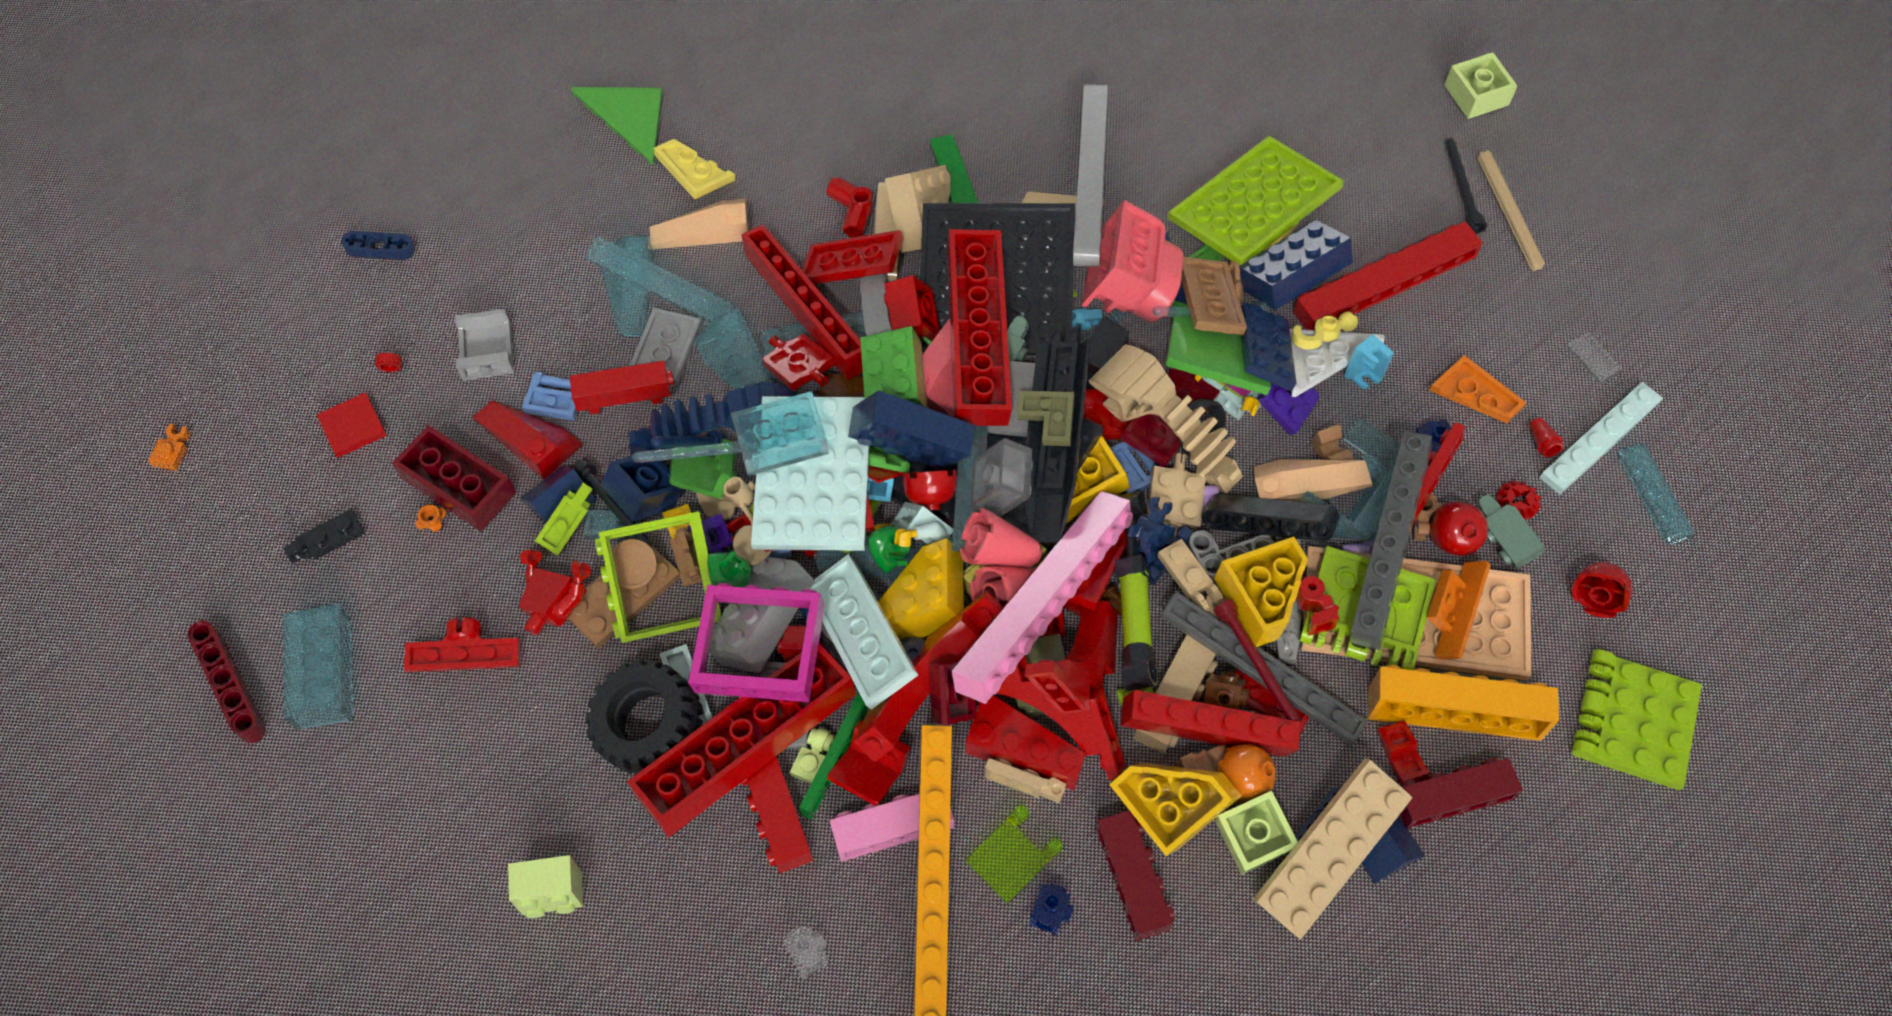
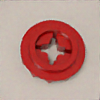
M1513 480L1510 483H1504L1497 493L1496 499L1501 508L1506 505L1515 506L1525 520L1534 517L1541 507V496L1537 495L1536 487L1531 488L1527 485L1526 481L1520 483ZM1516 496H1525V500L1523 502L1519 501L1513 504V501Z

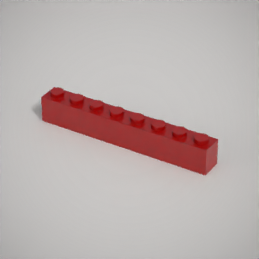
M1466 221L1458 225H1451L1437 235L1431 234L1417 244H1409L1400 252L1390 253L1376 263H1368L1354 273H1346L1339 280L1332 283L1327 282L1315 291L1301 294L1297 299L1293 313L1306 330H1314L1316 321L1324 316H1332L1338 320L1339 316L1344 312H1352L1354 315L1476 258L1483 242Z
M762 224L741 234L744 253L747 259L815 342L834 357L835 366L846 380L863 373L861 340L767 228Z

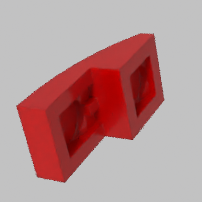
M1402 721L1378 728L1383 749L1399 784L1413 779L1417 783L1425 781L1430 773L1417 752L1418 743L1407 723Z

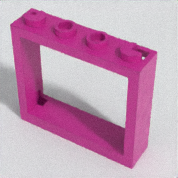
M718 583L717 586L707 585L688 682L693 691L701 694L809 702L825 607L821 594L811 589H802L801 592L789 591L783 587H774L773 590L761 589L755 585H746L744 588L733 587L727 583ZM718 602L809 608L798 679L788 680L705 673Z

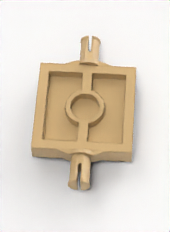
M1182 453L1175 454L1174 468L1154 466L1151 470L1147 515H1150L1149 501L1152 497H1160L1158 506L1161 510L1165 502H1172V510L1168 515H1165L1164 523L1176 525L1177 527L1174 537H1169V539H1175L1177 528L1186 526L1198 529L1201 526L1206 476L1200 478L1197 474L1184 470L1187 455Z

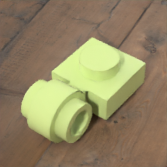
M822 727L811 730L807 744L811 745L812 749L801 747L791 768V776L807 783H812L825 758L821 753L824 751L828 752L835 738L834 735H831V731Z

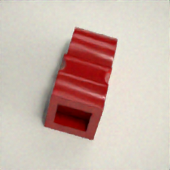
M1307 576L1301 581L1296 597L1297 604L1301 610L1314 612L1307 628L1308 636L1335 629L1339 620V606L1333 603L1330 595H1324V583L1315 576Z

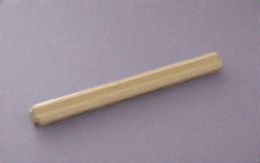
M1491 151L1480 152L1478 161L1532 271L1542 269L1545 265L1544 259Z

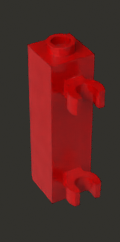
M665 361L570 375L571 395L576 410H589L590 415L601 414L600 408L645 400H651L652 405L663 403V397L671 396L670 386L674 385L672 370H667Z

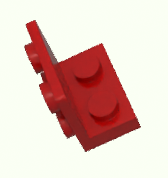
M860 721L854 729L850 748L828 773L827 779L877 806L905 771L911 747L897 741L892 750L874 762L854 743L863 721Z

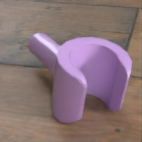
M1205 486L1202 513L1210 498L1215 494H1219L1218 486Z

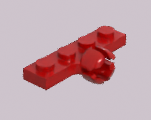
M458 617L452 618L446 623V636L443 640L405 643L404 671L408 673L519 668L521 640L519 638L482 639L481 623L477 619L463 617L462 621H458Z

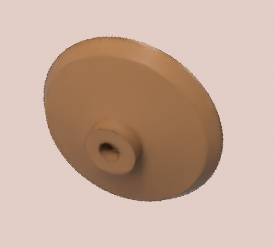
M636 539L625 540L615 546L612 552L619 586L627 589H636L646 585L656 571V557L651 547L645 542Z

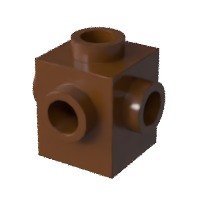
M1224 672L1221 675L1212 673L1207 679L1204 703L1241 710L1242 706H1247L1249 699V689H1245L1246 680L1239 679V675Z

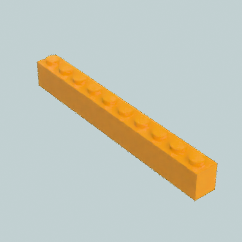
M922 725L920 735L913 1016H946L952 726Z

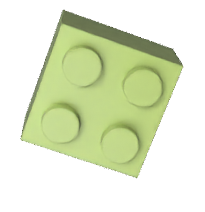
M1493 52L1452 65L1444 85L1467 119L1510 105L1517 88L1516 83Z
M1272 791L1218 815L1215 819L1241 875L1289 854L1298 843Z
M570 855L508 864L509 901L527 918L542 917L544 912L551 911L566 914L574 912L575 908L583 907L582 871Z

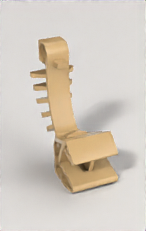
M1125 344L1089 380V383L1094 388L1108 396L1102 404L1121 422L1147 414L1159 415L1183 442V448L1190 452L1191 462L1197 465V476L1200 478L1206 476V482L1209 485L1218 486L1219 492L1227 494L1243 477L1235 460L1225 456L1236 443L1235 439L1230 437L1221 441L1228 433L1225 428H1219L1208 433L1218 421L1215 417H1211L1202 423L1200 422L1199 418L1206 410L1200 406L1192 411L1187 406L1192 398L1187 395L1181 400L1176 395L1174 383L1165 373V370L1155 356L1144 352L1142 349Z

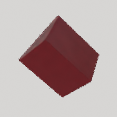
M960 661L929 663L932 722L940 725H950L976 718L975 699L955 692L952 670Z

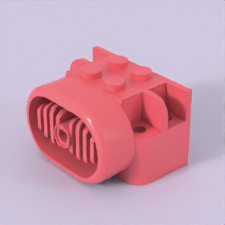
M1126 200L1119 205L1102 226L1100 267L1087 268L1082 306L1087 307L1094 298L1103 301V311L1107 313L1116 308L1122 312L1128 311L1147 322H1156L1168 311L1181 285L1184 254L1180 247L1165 240L1166 228L1160 219Z

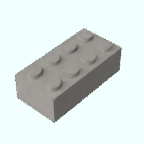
M767 557L759 564L752 565L747 585H755L761 589L773 590L774 587H783L789 591L801 592L802 589H810L815 580L797 561ZM729 603L713 629L709 653L722 666L760 673L798 608Z

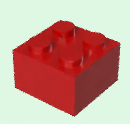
M914 275L885 283L886 293H884V302L889 309V322L892 330L912 326L921 343L924 342L922 340L924 336L930 340L934 339L940 332L933 288Z

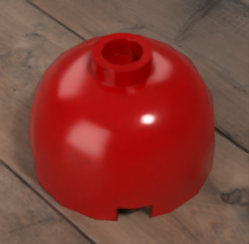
M949 470V475L948 471L911 472L912 478L909 477V473H902L903 488L907 498L912 503L923 505L928 510H939L940 504L948 502L954 496L957 489V470Z
M1461 501L1447 502L1439 507L1434 513L1436 516L1433 522L1430 523V535L1435 546L1447 554L1456 556L1473 554L1479 550L1486 541L1489 530L1488 522L1483 512L1474 505Z
M1596 562L1587 565L1580 571L1571 591L1573 600L1576 604L1579 601L1581 605L1585 606L1586 608L1583 611L1599 618L1616 617L1617 613L1627 610L1633 594V586L1630 577L1620 566L1610 562Z

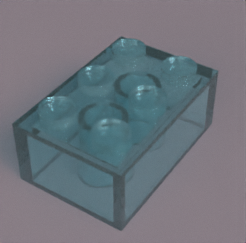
M812 391L731 413L748 476L829 454L827 439Z

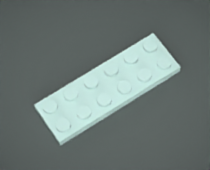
M848 554L815 578V582L810 589L821 594L825 603L822 622L865 705L872 710L917 677L918 673L858 565Z

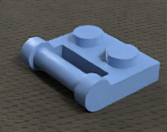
M535 371L522 406L524 413L574 421L577 410L572 400L571 392L542 388L545 385L571 390L570 379L547 376L544 372Z
M1125 442L1111 447V451L1127 474L1130 488L1123 493L1142 492L1148 489L1150 486L1151 470L1154 466H1158L1156 462ZM1130 450L1136 452L1138 457L1141 459L1145 467L1150 472V475L1147 476L1144 473L1140 465L1137 463V461L1131 454Z

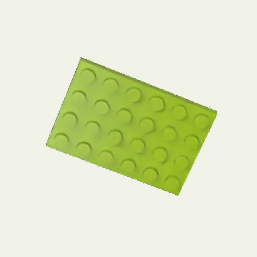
M1268 136L1168 212V219L1229 260L1242 265L1257 256L1343 188V180L1273 137Z

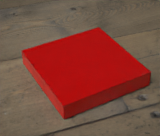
M366 392L316 414L337 458L387 436Z

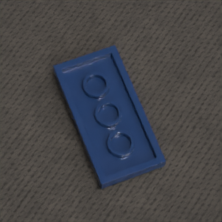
M1244 302L1241 309L1247 328L1244 335L1241 336L1245 372L1291 391L1297 382L1289 321L1281 315H1274L1264 311L1260 306Z

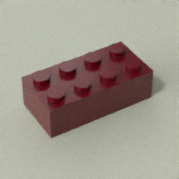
M427 425L392 462L402 480L480 532L516 494L508 476L430 425Z

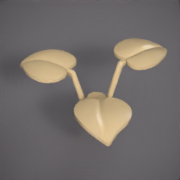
M732 477L724 484V494L721 499L696 492L699 504L708 517L721 513L724 521H727L733 517L735 507H740L750 520L751 526L742 527L734 537L733 548L737 555L747 559L751 566L759 564L770 555L772 551L765 552V550L752 549L751 546L753 515L747 508V505L753 501V490H755L756 484L753 482L746 484L741 478Z

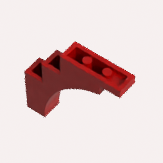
M987 591L927 637L920 655L911 661L918 673L917 677L872 710L869 708L854 743L874 762L895 747L906 725L930 694L929 663L960 661L1004 609Z
M1100 600L1095 611L1082 606L1077 636L1072 649L1064 660H1040L1038 663L1026 664L1025 676L1061 714L1089 711L1090 689L1103 686V675L1115 674L1118 613L1109 601Z
M1024 655L1018 662L1015 671L1009 674L1003 681L997 694L1021 700L1051 717L1069 733L1081 750L1086 753L1085 756L1100 754L1101 768L1106 771L1108 780H1115L1124 772L1127 765L1103 687L1090 689L1089 711L1061 714L1025 676L1028 661L1026 655Z

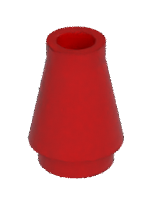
M1536 418L1529 424L1540 454H1543L1545 457H1553L1563 450V438L1545 422L1544 418Z

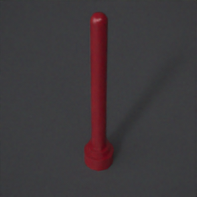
M1233 598L1219 604L1213 609L1217 618L1229 624L1288 720L1298 721L1299 716L1238 619L1239 613L1237 610L1239 608Z

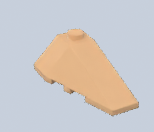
M747 199L720 201L650 226L651 250L742 241L741 234L749 231Z

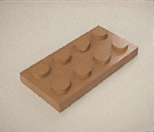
M1184 257L1181 282L1194 329L1244 335L1247 326L1228 263Z
M651 546V549L656 557V571L652 579L646 585L636 589H627L620 586L627 623L681 578L680 572L653 546ZM602 574L585 588L587 592L582 602L567 618L597 649L615 635L612 622L617 621L615 610L609 611L606 594H611L609 582H603Z

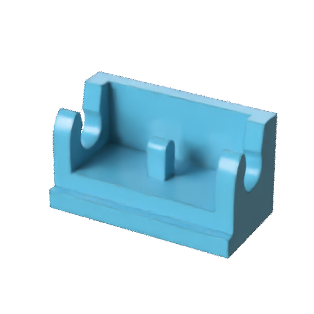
M1372 334L1354 348L1344 377L1346 379L1350 378L1360 388L1367 390L1369 385L1362 380V377H1369L1372 382L1379 384L1385 376L1394 352Z

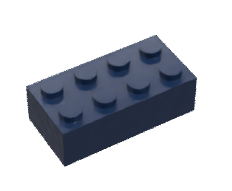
M1315 220L1240 265L1243 291L1272 309L1277 310L1353 263L1351 238Z
M878 390L853 407L848 437L857 440L861 445H872L881 448L884 453L898 454L906 457V460L910 462H921L929 465L933 470L942 471L971 455L975 425Z

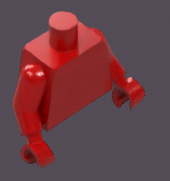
M524 550L521 552L520 561L522 564L527 565V570H525L526 587L520 600L519 608L530 616L523 627L524 630L538 636L545 623L557 627L564 624L573 610L582 602L587 592L584 588L585 582L583 579H586L591 573V568L588 564L584 562L580 564V562L574 560L571 565V572L574 575L572 578L538 569L537 564L542 558L541 551L532 552V550Z

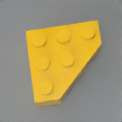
M1295 537L1221 562L1214 577L1226 600L1233 598L1238 606V619L1256 647L1278 640L1289 622L1291 610L1308 561L1307 556Z
M947 538L922 546L878 601L899 640L911 636L924 637L930 635L964 609L963 560L960 552Z
M1139 763L1130 766L1109 784L1165 856L1179 850L1241 797V794L1223 772L1149 763Z

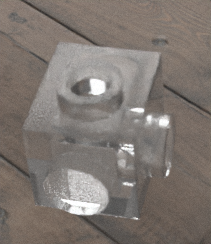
M810 926L804 929L803 927H798L786 935L787 939L783 940V944L802 980L829 965L827 956L823 951L828 947L819 931L814 934Z

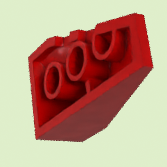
M493 400L473 416V419L543 480L583 446L565 428Z

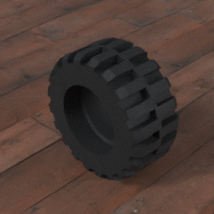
M643 659L633 661V666L625 663L618 667L619 671L616 673L609 672L605 676L607 680L602 685L598 683L594 689L597 693L594 698L590 697L587 705L591 709L590 713L585 714V723L590 726L586 732L588 739L593 742L592 747L603 759L630 775L632 773L638 774L703 725V721L699 718L703 714V707L698 702L700 698L698 693H695L688 681L673 668L655 660H650L648 663ZM663 696L665 711L658 728L644 739L628 741L625 733V724L631 709L639 701L647 697Z

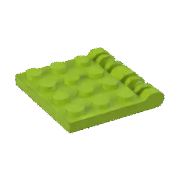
M1327 546L1318 578L1324 583V595H1330L1333 603L1339 606V620L1335 629L1331 630L1337 632L1332 645V652L1339 654L1344 636L1347 635L1350 638L1345 656L1365 662L1369 648L1352 644L1351 630L1370 559ZM1401 569L1381 650L1374 649L1370 664L1378 665L1382 657V649L1385 647L1393 650L1388 665L1397 666L1400 653H1404L1400 665L1401 669L1414 670L1436 579ZM1310 611L1307 612L1299 639L1300 642L1309 645L1314 636H1308L1307 632L1314 612ZM1326 632L1318 633L1315 647L1322 648L1326 640Z
M1593 650L1589 674L1609 682L1607 684L1595 679L1587 680L1585 688L1588 690L1584 692L1580 710L1583 714L1579 715L1578 722L1584 727L1586 726L1598 731V735L1585 730L1576 731V740L1573 743L1572 754L1576 757L1680 791L1685 785L1702 684L1618 658L1613 653L1605 650Z

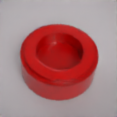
M393 353L377 354L375 356V367L384 372L399 371L402 368V357Z

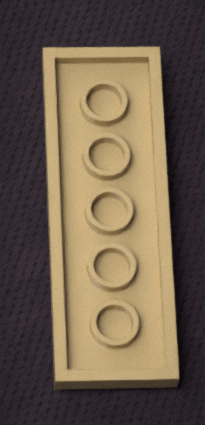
M1364 758L1255 895L1253 900L1301 940L1413 797L1370 759Z

